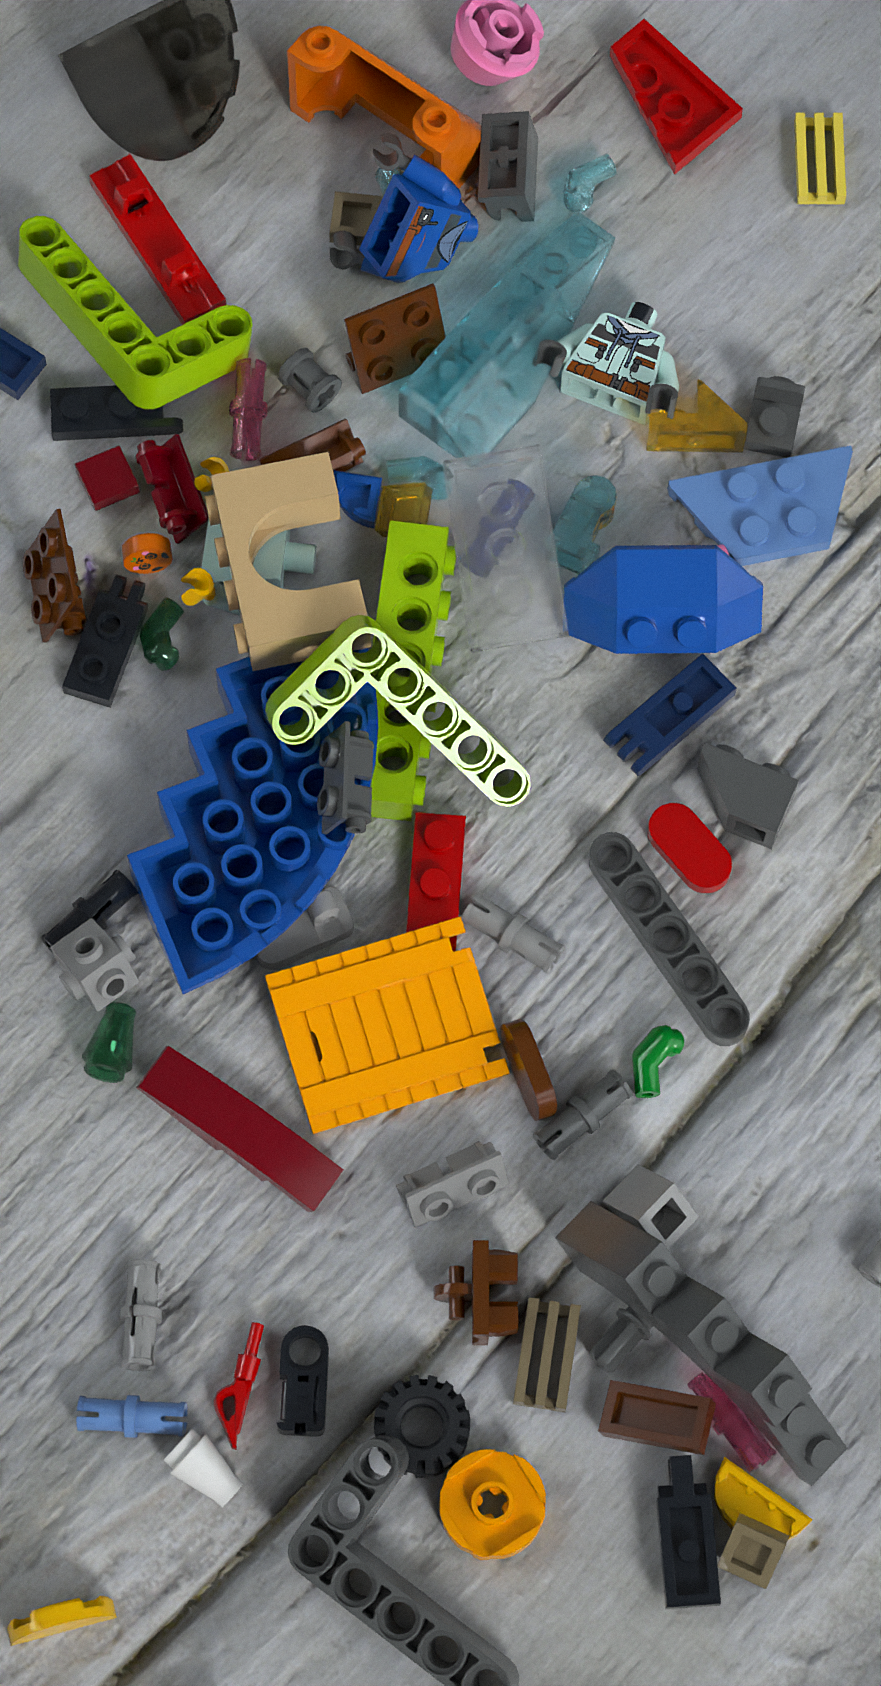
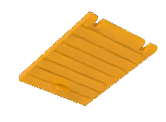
M462 917L450 919L264 976L312 1134L510 1074L505 1058L487 1063L483 1048L499 1044L500 1039L471 947L453 952L449 941L451 937L466 933Z

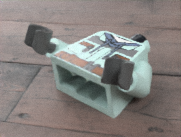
M633 302L625 319L608 312L602 313L594 324L585 323L558 341L548 339L540 342L532 365L535 367L541 363L549 365L551 367L549 375L554 378L558 376L561 367L564 366L562 370L561 393L643 425L646 424L649 414L653 409L665 410L668 413L667 418L673 419L679 391L674 358L664 351L666 337L662 333L652 330L658 315L651 306L642 302Z

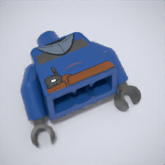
M388 132L381 135L382 141L386 146L395 151L389 155H384L378 150L373 149L375 162L383 170L388 171L400 168L404 172L402 175L393 174L359 249H357V240L352 233L347 231L334 233L333 241L338 249L330 248V261L338 269H348L356 263L362 265L361 271L395 283H403L421 273L439 271L449 266L459 243L475 240L479 225L476 217L471 214V211L461 201L459 188L447 175L415 154L412 158L405 155L399 138L395 134Z

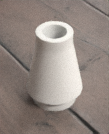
M191 1429L163 1460L173 1469L169 1474L213 1499L221 1507L244 1484L233 1473L207 1434L201 1437L194 1429Z

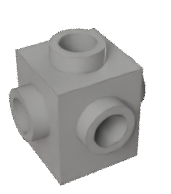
M92 918L50 947L64 972L59 976V979L66 990L76 1001L84 997L97 1012L139 983L129 964L136 959L130 947L119 934L110 938Z

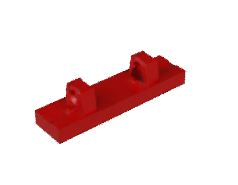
M131 154L89 175L90 185L182 325L218 307L227 305L223 293ZM146 201V205L128 214V210Z

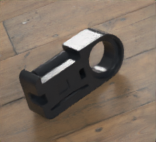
M302 1325L291 1329L285 1335L281 1344L279 1375L281 1380H287L282 1382L280 1421L285 1422H277L278 1431L282 1435L318 1437L325 1432L329 1346L325 1335L312 1326ZM311 1338L318 1343L321 1353L316 1362L308 1366L296 1364L291 1359L289 1354L290 1348L296 1340Z

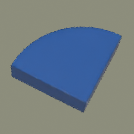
M334 470L339 505L343 512L356 523L375 529L383 485L382 477Z

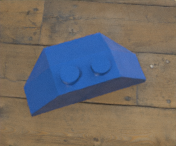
M717 545L615 546L590 564L577 577H573L564 584L563 632L566 635L615 654L717 653L761 632L763 583L754 575L751 576L738 562Z

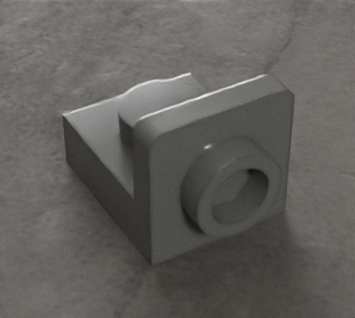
M781 376L757 378L743 447L744 450L785 458L791 457L805 392L804 385L795 384L791 379Z

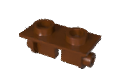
M345 418L260 458L259 462L261 465L329 452L333 473L334 470L344 472L363 463L362 456L366 455V451L359 437L354 438L348 420Z

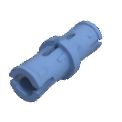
M128 1395L126 1400L87 1398L86 1396H80L78 1400L77 1411L99 1413V1417L76 1416L78 1431L124 1432V1436L129 1438H137L138 1433L178 1435L179 1437H184L186 1434L187 1422L166 1421L165 1417H188L187 1402L141 1401L140 1396Z

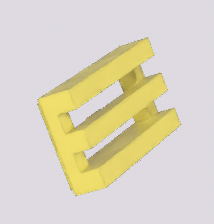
M795 113L797 204H845L846 176L843 113H833L832 118H824V113H814L813 118H805V113ZM806 131H814L817 192H808ZM825 131H832L834 192H827Z

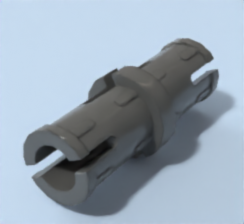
M612 1069L580 1098L574 1095L566 1102L567 1108L542 1129L533 1133L534 1140L540 1148L554 1136L558 1135L554 1141L547 1145V1149L544 1151L550 1159L555 1160L558 1158L560 1153L585 1132L594 1133L600 1128L599 1121L626 1099L633 1096V1092L626 1081L611 1094H608L610 1090L619 1084L618 1081L622 1079L619 1073Z

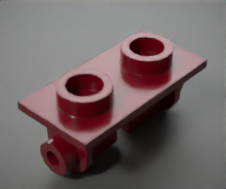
M175 434L162 446H157L154 440L141 442L137 446L138 453L135 459L142 468L147 484L155 486L151 495L160 517V526L167 529L168 533L173 535L175 543L179 544L208 521V513L201 492L195 486V476L179 434Z

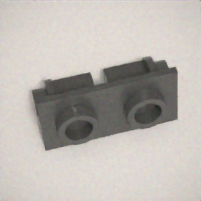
M347 721L324 738L319 751V763L321 767H324V783L317 801L318 813L322 815V834H328L340 824H346L345 830L349 833H364L366 825L371 823L372 787L356 785L354 781L355 779L369 781L372 778L374 743L369 740V733L366 731L355 730L350 732V722Z

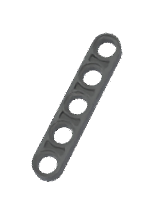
M607 832L599 835L593 841L589 852V867L594 877L704 1035L712 1043L719 1046H732L739 1043L744 1038L750 1023V1013L746 1004L633 843L625 835L617 832ZM607 846L618 847L624 852L626 862L617 869L605 868L599 863L597 858L598 852ZM636 886L648 888L653 893L654 903L644 910L632 908L625 898L627 891ZM663 927L675 928L681 933L683 943L678 949L666 951L655 943V932ZM691 968L704 969L711 977V986L704 991L694 992L685 986L682 976ZM730 1009L738 1015L740 1027L732 1033H722L713 1026L711 1022L712 1015L717 1010Z

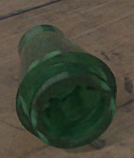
M111 1002L106 1006L105 1013L82 1054V1059L85 1062L84 1071L90 1077L103 1082L118 1083L124 1080L125 1073L132 1070L134 1020L136 1017V1010L133 1007L120 1002Z

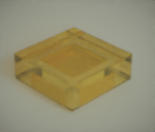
M425 482L382 486L375 531L382 537H388L390 520L427 525L433 489Z

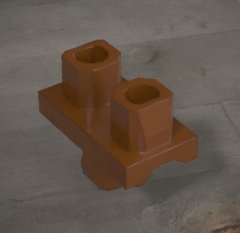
M473 1240L472 1284L465 1283V1267L455 1265L449 1266V1283L439 1284L433 1288V1298L435 1300L449 1303L450 1320H464L465 1303L472 1302V1345H488L489 1337H500L518 1332V1301H489V1285H517L518 1253L489 1249V1240Z

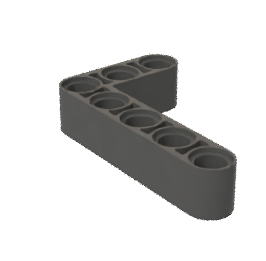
M379 1435L360 1443L292 1536L288 1545V1557L291 1565L298 1573L444 1686H480L479 1674L484 1669L497 1672L502 1679L503 1686H519L517 1667L507 1656L357 1542L360 1535L405 1474L409 1464V1454L406 1446L400 1439L392 1435ZM373 1447H380L389 1454L391 1469L387 1475H379L370 1467L369 1454ZM342 1491H348L357 1497L360 1504V1512L356 1519H349L339 1511L338 1497ZM311 1535H317L327 1543L329 1549L328 1557L324 1563L313 1560L308 1554L307 1541ZM353 1568L362 1569L370 1576L372 1589L368 1596L360 1595L351 1588L349 1575ZM395 1602H404L413 1609L415 1624L412 1629H404L394 1621L392 1608ZM438 1636H448L457 1643L459 1657L456 1662H447L439 1657L435 1649Z

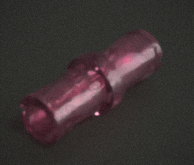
M251 358L240 359L236 362L235 399L229 405V415L233 417L230 456L241 460L242 451H245L247 442L246 461L257 460L261 457L262 420L266 418L268 404L263 401L267 364L262 360L256 359L255 368H252L250 377Z
M700 1373L687 1384L688 1388L695 1395L711 1398L716 1403L713 1415L715 1423L712 1428L718 1436L722 1434L725 1436L747 1467L746 1469L749 1473L757 1470L760 1464L761 1466L766 1464L777 1454L776 1450L770 1446L755 1424L706 1374Z

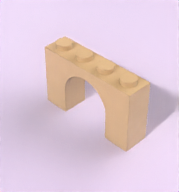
M329 452L211 475L213 495L204 496L210 526L220 524L223 537L214 538L220 568L228 566L230 568L232 580L223 581L229 611L239 609L242 623L233 624L239 654L249 653L252 671L305 661L345 620L356 615L368 616L359 579L307 590H288L266 581L253 566L258 551L273 536L290 529L341 519L339 495ZM370 634L359 635L352 644V651L371 647Z

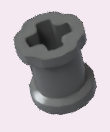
M302 348L284 362L278 372V380L285 386L291 385L306 400L305 405L311 412H318L336 397L341 389L342 381L337 375H328L313 360V353L308 348Z

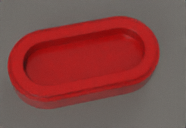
M667 803L658 807L651 815L648 825V838L655 850L690 889L707 894L723 888L728 882L732 870V860L727 849L689 807L680 803Z

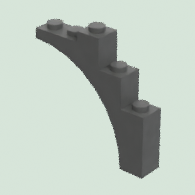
M592 1201L555 1237L581 1273L606 1288L635 1310L718 1385L775 1447L799 1479L813 1486L846 1451V1445L808 1394L812 1387L789 1355L750 1333L725 1297L688 1277L661 1240Z

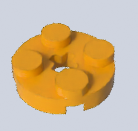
M482 1449L464 1456L448 1471L440 1491L439 1516L446 1534L461 1550L479 1560L504 1559L523 1551L536 1538L545 1519L546 1492L539 1474L524 1458L515 1454L510 1455L506 1452H496L494 1449ZM489 1490L494 1497L500 1494L506 1497L507 1502L502 1505V1516L495 1518L491 1513L483 1516L479 1512L478 1508L483 1504L481 1497L483 1492Z

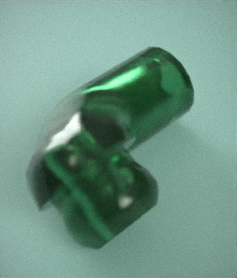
M165 597L160 602L140 631V642L144 658L150 664L155 663L156 667L162 671L171 669L179 660V650L171 645L169 632L184 613L182 607L168 597Z

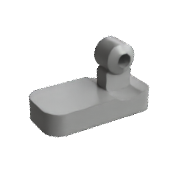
M335 887L324 888L314 902L282 935L256 955L260 965L266 969L275 970L350 937L354 931V921L340 891Z

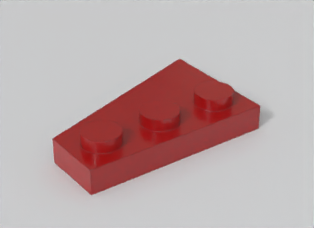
M646 19L641 20L611 45L610 58L674 175L742 118L743 108Z

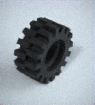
M419 1375L409 1376V1381L402 1383L399 1380L394 1383L393 1389L389 1393L385 1391L380 1398L379 1407H376L374 1415L375 1437L379 1435H392L400 1439L406 1446L409 1454V1464L404 1475L407 1476L409 1472L416 1474V1478H425V1474L434 1473V1476L443 1473V1469L448 1466L452 1467L458 1461L459 1456L464 1454L470 1435L469 1410L466 1409L464 1398L461 1393L458 1395L455 1393L453 1385L447 1381L445 1384L437 1381L435 1376L428 1375V1379H419ZM428 1407L437 1412L441 1417L443 1431L439 1439L433 1444L416 1446L407 1441L403 1436L401 1422L405 1414L411 1409ZM377 1447L384 1455V1460L391 1466L389 1454L384 1449Z

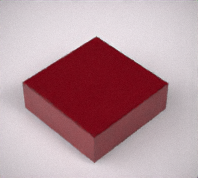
M120 445L75 463L77 475L95 511L140 493L139 485Z

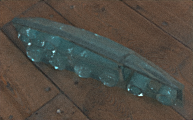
M579 211L550 233L469 311L398 390V416L475 472L535 403L551 370V367L547 364H537L536 367L532 365L537 348L543 340L558 341L570 333L615 243V237Z

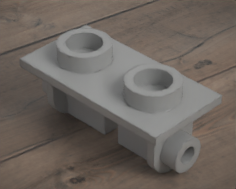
M480 1141L475 1142L474 1145L446 1157L447 1164L452 1171L447 1175L442 1173L437 1162L403 1176L404 1182L397 1184L396 1187L403 1203L408 1205L415 1228L427 1222L442 1219L451 1211L477 1199L489 1197L498 1189L509 1185L500 1151L496 1152L491 1141L484 1145Z

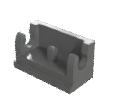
M529 111L482 114L478 200L479 203H485L490 217L497 221L501 220V210L505 208L515 210L516 216L521 222L534 221L538 135Z

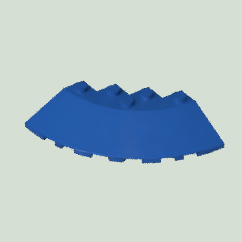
M368 648L354 650L353 652L364 653L368 651ZM246 657L216 668L218 693L228 715L186 730L189 752L199 776L157 792L160 814L170 839L127 855L131 877L182 994H186L224 976L256 956L282 935L314 902L337 870L355 834L345 830L346 824H340L328 834H322V815L318 813L317 801L324 783V767H321L319 763V751L325 737L345 721L350 722V732L355 730L366 731L369 733V740L374 743L373 778L378 739V710L376 689L368 681L312 738L302 744L292 745L284 743L275 735L266 718L265 707L271 694L304 661L252 671L250 657ZM335 670L324 671L316 679L315 687L318 689L331 688L338 681L339 672ZM295 706L287 708L280 715L279 723L282 725L297 723L303 715V709ZM372 778L369 781L355 779L354 784L371 787Z

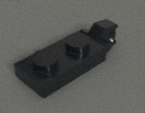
M691 1455L670 1456V1460H668L669 1485L657 1487L658 1498L656 1500L665 1610L720 1606L721 1596L711 1494L707 1493L706 1483L694 1484Z

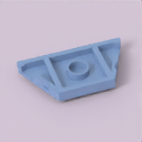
M850 445L669 480L667 490L674 502L679 500L695 518L694 524L706 537L713 539L717 545L723 544L727 548L729 556L741 566L827 550L831 544L853 451Z

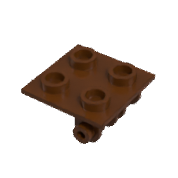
M434 283L344 319L351 352L346 353L345 356L352 372L356 371L362 394L450 359Z
M56 509L45 526L40 529L39 535L30 548L25 551L23 557V572L26 579L31 580L34 595L31 604L32 618L35 624H39L42 642H48L56 629H63L64 634L68 636L80 634L83 632L82 625L86 622L82 598H78L81 595V589L76 585L79 579L78 574L75 573L76 566L73 548L67 543L61 509Z

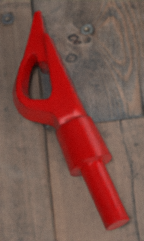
M256 1322L251 1323L244 1354H238L234 1382L221 1388L214 1397L215 1411L223 1425L231 1449L237 1450V1437L241 1431L252 1384L255 1382L261 1359L257 1358L264 1325ZM226 1397H233L235 1402V1414L230 1416V1420L225 1416L223 1409V1400Z

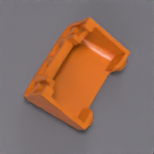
M315 26L303 32L287 50L290 111L308 123L315 117V113L323 110L334 111V114L342 119L354 104L357 103L425 148L426 150L420 155V158L440 169L459 189L480 164L481 125L367 48L328 26Z

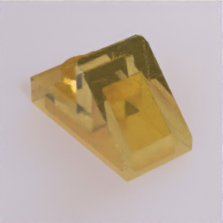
M697 380L694 413H686L681 409L675 408L673 419L667 418L668 413L665 410L651 412L648 415L646 451L743 453L747 435V422L701 380Z

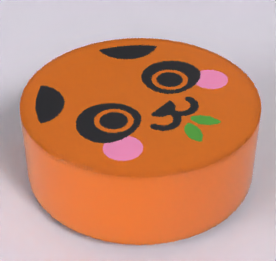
M138 534L129 538L122 545L124 567L134 573L149 574L159 572L167 568L173 561L171 542L160 534Z

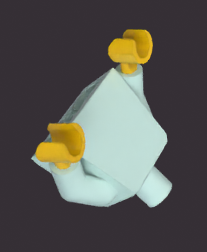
M210 457L200 463L212 475L229 472L225 461L218 457ZM202 474L195 478V486L199 491L209 492L213 490L212 481L209 476ZM208 518L202 568H194L181 578L183 583H189L195 588L188 589L182 594V601L188 606H194L202 600L208 606L240 615L239 609L229 611L223 581L232 580L229 566L220 568L214 538L223 537L220 524L210 526ZM290 530L281 532L269 539L260 548L253 563L255 570L262 578L280 588L284 586L285 571L314 574L317 546L315 544L289 542Z

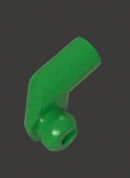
M668 1025L657 1026L633 1050L632 1064L635 1097L653 1098L660 1095L658 1066L667 1056L673 1057L676 1054H680L684 1048V1036L678 1029H671Z

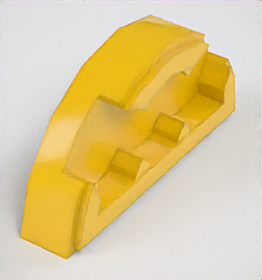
M723 1458L714 1479V1500L722 1520L731 1529H733L741 1513L789 1535V1540L797 1537L812 1522L813 1519L729 1459Z
M99 1596L97 1599L82 1602L80 1598L32 1610L30 1611V1617L11 1620L7 1630L11 1646L114 1619L117 1616L113 1599L107 1596Z

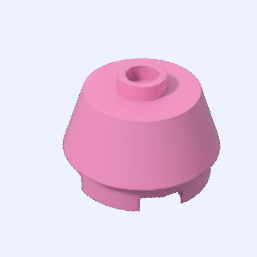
M467 0L461 5L456 15L450 47L453 61L468 79L484 86H496L531 71L538 61L540 53L539 41L544 36L541 21L527 3L521 8L512 0Z

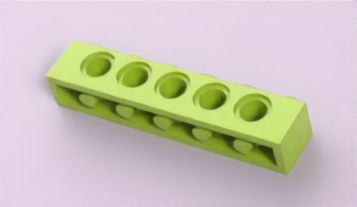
M390 520L376 622L431 674L432 666L442 667L445 637L436 635L438 620L448 621L451 591H444L443 583L445 575L454 576L457 546L448 545L449 527ZM413 574H423L430 580L423 585H413L406 579ZM407 619H416L421 621L424 626L415 631H408L403 629L400 624ZM374 635V637H373V644H372V646L374 645V642H375V635ZM393 671L388 677L387 684L392 687L402 686L409 677L399 676ZM376 690L378 739L376 764L371 783V816L412 822L414 805L423 806L427 776L418 775L420 758H430L432 743L409 721L405 723L390 721L387 715L397 709ZM437 702L431 703L426 707L423 713L424 720L426 712H436ZM395 756L404 760L406 764L398 770H388L382 767L380 762L387 757Z

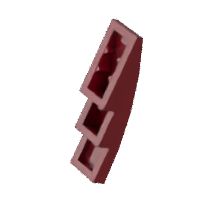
M170 1046L164 1048L136 1086L139 1091L215 1150H223L261 1181H269L307 1212H314L344 1170L251 1100Z

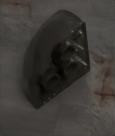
M163 0L62 52L58 57L85 109L111 140L138 157L153 161H169L182 157L203 145L215 134L225 120V117L222 115L229 98L235 96L239 79L240 60L234 59L232 34L238 32V27L231 0Z

